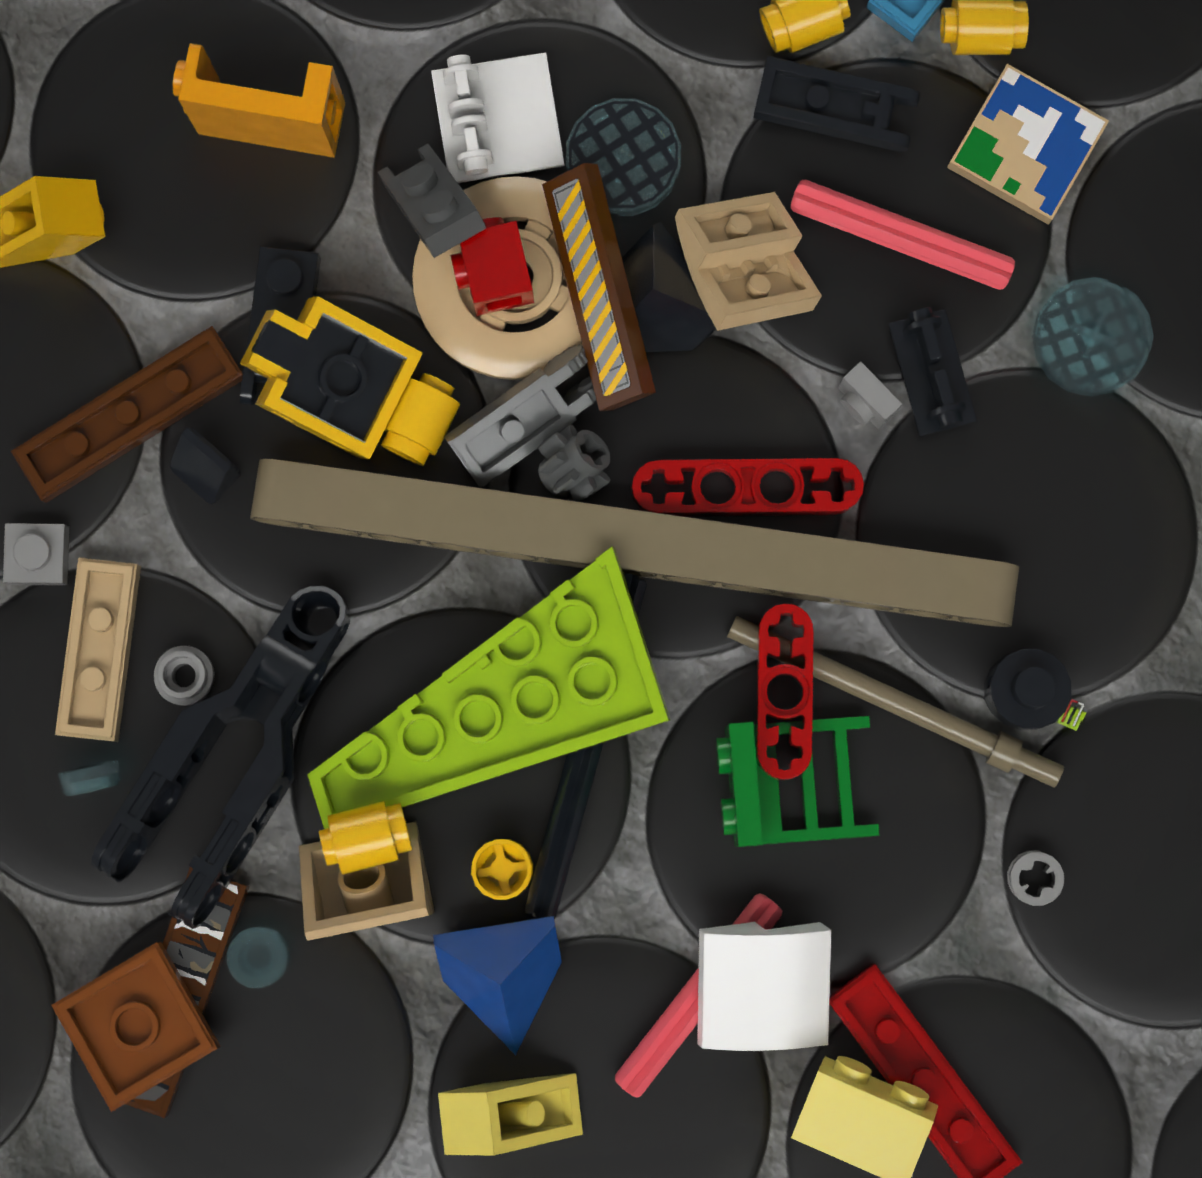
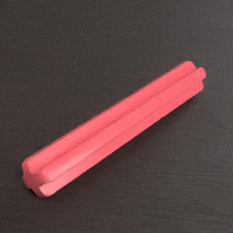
M806 179L799 182L791 200V210L795 213L998 290L1004 289L1007 286L1014 271L1015 260L1010 256Z
M759 893L753 897L732 925L756 922L765 930L772 929L782 916L783 911L774 901L766 895ZM699 968L615 1074V1082L631 1096L636 1098L642 1096L698 1024Z

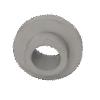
M177 646L169 649L159 658L154 669V683L159 694L167 701L181 706L193 705L202 701L210 693L215 680L214 667L209 657L201 650L191 646ZM184 665L192 666L195 671V680L188 687H180L175 679L177 670Z

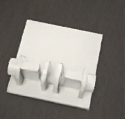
M546 52L471 64L469 55H455L447 59L448 68L431 71L446 167L457 183L565 166Z

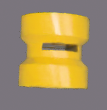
M496 839L485 843L476 852L472 861L471 875L475 886L483 895L494 900H508L518 896L529 886L533 877V861L530 853L522 844L511 839Z

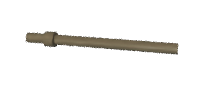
M736 616L727 637L758 651L759 625ZM768 630L769 636L777 637L780 641L779 659H773L803 669L804 659L802 656L791 659L792 641ZM813 651V677L987 757L985 763L1006 773H1009L1012 768L1053 788L1058 784L1064 771V766L1022 747L1023 740L1001 730L995 735Z

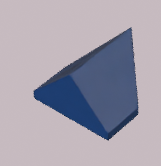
M554 916L433 935L434 947L443 982L516 1056L562 963Z

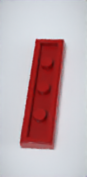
M876 964L870 965L829 996V1005L886 1082L894 1085L895 1081H903L915 1085L929 1095L928 1101L938 1105L928 1138L957 1178H1003L1023 1163Z

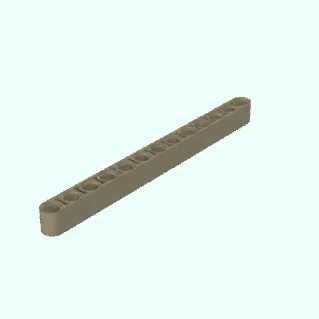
M277 459L259 460L250 519L271 525L581 569L588 567L596 561L597 557L613 546L623 573H630L640 577L994 627H1012L1019 566L994 560Z

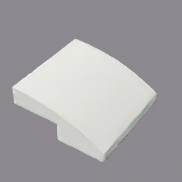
M756 922L699 929L697 1044L702 1049L732 1051L788 1050L828 1045L831 930L821 922L766 930Z

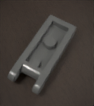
M427 143L418 148L419 156L422 160L396 176L388 166L377 173L393 200L433 258L486 229V226L474 204Z

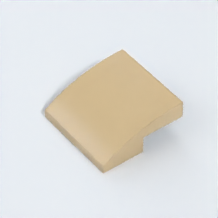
M775 192L678 209L675 221L683 254L700 299L717 331L814 310L822 295L794 252L803 235Z

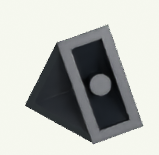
M661 222L654 224L622 257L645 351H692L699 347L716 330V327L700 299L683 251Z

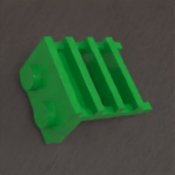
M869 716L812 720V732L832 731L840 827L818 828L813 756L807 769L800 774L804 829L782 831L778 779L768 776L760 768L756 757L757 724H753V722L728 724L725 727V737L716 738L718 773L729 775L730 798L721 799L723 835H733L734 847L879 836V824L854 826L846 730L870 728ZM803 721L766 723V728L779 726V735L789 734L790 726L803 729ZM776 745L767 747V757L777 759ZM798 747V756H799V758L801 757V749H800V747Z

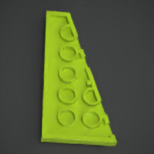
M613 546L597 557L596 561L572 579L566 580L550 592L549 596L521 617L514 619L442 673L441 677L398 706L397 710L369 731L363 732L307 774L324 829L329 828L327 816L381 801H385L386 806L401 803L403 808L670 721L671 719L615 548Z

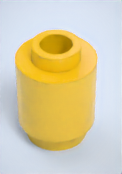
M771 0L770 5L759 9L764 31L775 53L788 49L790 53H794L844 32L843 20L851 16L847 0Z
M952 0L951 7L942 8L941 43H950L953 55H1009L1012 49H1024L1027 43L1029 27L1026 1Z
M426 373L422 374L419 381L410 378L384 430L386 435L381 446L403 459L424 466L429 454L436 455L459 409L460 403L451 397L455 388L445 381Z
M385 801L331 814L327 816L329 828L319 830L320 842L327 866L338 863L342 875L399 860L398 854L412 850L401 803L386 806Z

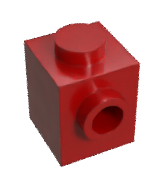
M501 217L482 219L486 229L461 242L462 252L450 255L458 290L470 288L477 316L534 303L533 289L517 221L504 223Z

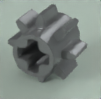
M569 425L560 433L556 432L538 447L541 454L546 457L539 464L538 473L540 480L545 488L557 497L566 498L571 495L574 501L581 502L589 495L595 494L611 480L603 471L610 464L609 449L605 442L592 431L581 430L577 433L574 426Z

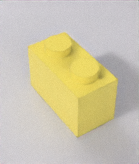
M825 1056L791 1138L878 1177L911 1178L934 1123L938 1105L928 1101L929 1095L915 1085L903 1081H895L894 1085L870 1076L872 1073L871 1069L855 1059L838 1056L835 1061Z

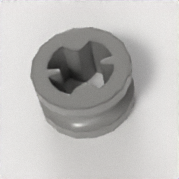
M1028 850L1018 854L1011 862L1007 871V882L1011 892L1019 900L1032 906H1043L1053 902L1061 894L1064 886V872L1060 863L1053 856L1039 850ZM1034 861H1042L1046 864L1042 871L1047 874L1051 872V883L1049 886H1039L1037 895H1030L1025 892L1029 885L1024 882L1020 884L1019 875L1021 870H1031L1034 866Z

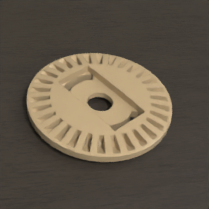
M519 176L500 177L480 182L463 190L478 210L482 219L501 217L504 223L512 221L527 223L525 229H519L526 263L533 272L532 289L534 303L477 316L470 288L458 290L450 255L462 252L460 244L433 258L422 240L420 239L414 257L412 277L414 297L421 319L435 343L448 356L476 373L498 379L522 380L539 368L543 370L550 360L562 354L569 347L582 345L542 186L547 181ZM549 309L558 313L548 323L536 329L525 332H503L507 323L512 325L529 323L542 317Z

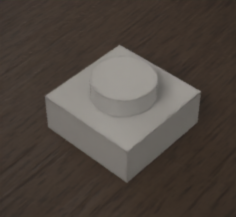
M861 361L843 377L838 387L845 395L840 401L847 412L862 425H866L870 421L878 430L897 413L902 405Z
M5 523L3 583L8 585H68L69 526L65 524Z

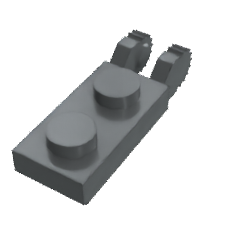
M579 344L571 348L569 347L562 354L550 360L543 370L541 368L537 369L444 436L447 443L480 488L536 450L539 445L553 434L559 433L577 420L576 415L594 403L596 396L591 377L589 376L569 389L563 398L555 388L574 375L575 372L579 371L588 362L583 345Z

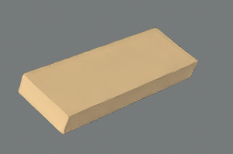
M78 558L55 735L119 742L141 566L138 564Z

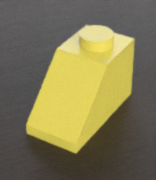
M576 1073L483 1083L438 1093L445 1155L495 1156L583 1135Z

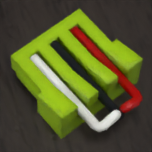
M1072 699L1068 704L1066 712L1057 720V723L1077 731L1081 720L1083 721L1086 715V711L1082 710L1084 704Z

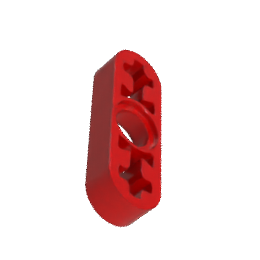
M780 604L769 609L763 616L758 628L756 757L760 768L768 776L778 780H789L802 774L809 766L812 757L814 629L809 615L802 608L793 604ZM781 616H790L792 626L802 628V637L794 638L791 643V659L802 656L804 659L803 669L791 664L767 667V655L777 659L780 657L779 638L769 636L768 629L769 627L778 626ZM790 675L800 683L802 698L796 707L783 710L775 707L769 701L767 695L768 684L776 676ZM766 715L779 720H789L798 716L803 718V729L790 726V745L800 747L801 757L791 760L788 770L778 769L777 759L767 757V747L775 746L778 743L779 726L767 729Z

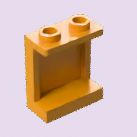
M189 44L186 61L178 60L175 67L173 94L179 97L178 100L183 107L184 113L187 114L199 135L335 158L346 102L333 66L309 62L303 95L300 97L220 83V78L203 45Z

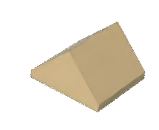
M416 821L406 823L412 845L411 851L398 854L399 860L344 875H342L338 863L327 866L320 841L299 845L304 933L307 941L425 917L435 913Z

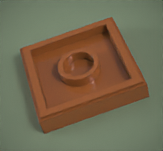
M161 941L156 942L51 1005L111 1112L221 1047Z

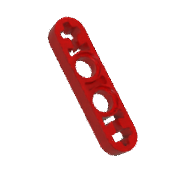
M839 458L656 460L648 462L639 468L633 479L632 495L634 502L641 511L682 517L837 515L846 513L856 505L862 496L864 481L856 465L848 460ZM809 470L812 472L809 483L827 482L831 472H840L841 481L851 483L852 490L844 492L841 502L832 501L831 493L828 491H811L810 499L812 504L801 503L805 484L801 471ZM682 472H694L691 485L694 505H682L684 492L667 493L662 504L653 503L652 494L642 493L641 486L650 484L653 474H664L666 484L683 485L684 477ZM713 472H722L728 475L735 487L732 498L722 504H714L706 500L700 488L705 476ZM769 472H783L792 480L794 487L793 495L786 502L779 504L771 503L761 494L760 481Z

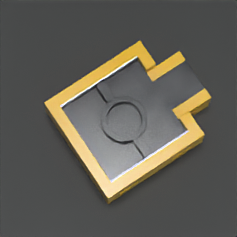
M316 296L308 298L297 320L276 309L266 311L240 364L268 378L255 403L256 405L358 458L370 459L423 353Z

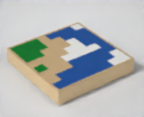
M1007 64L947 168L1049 225L1109 120Z

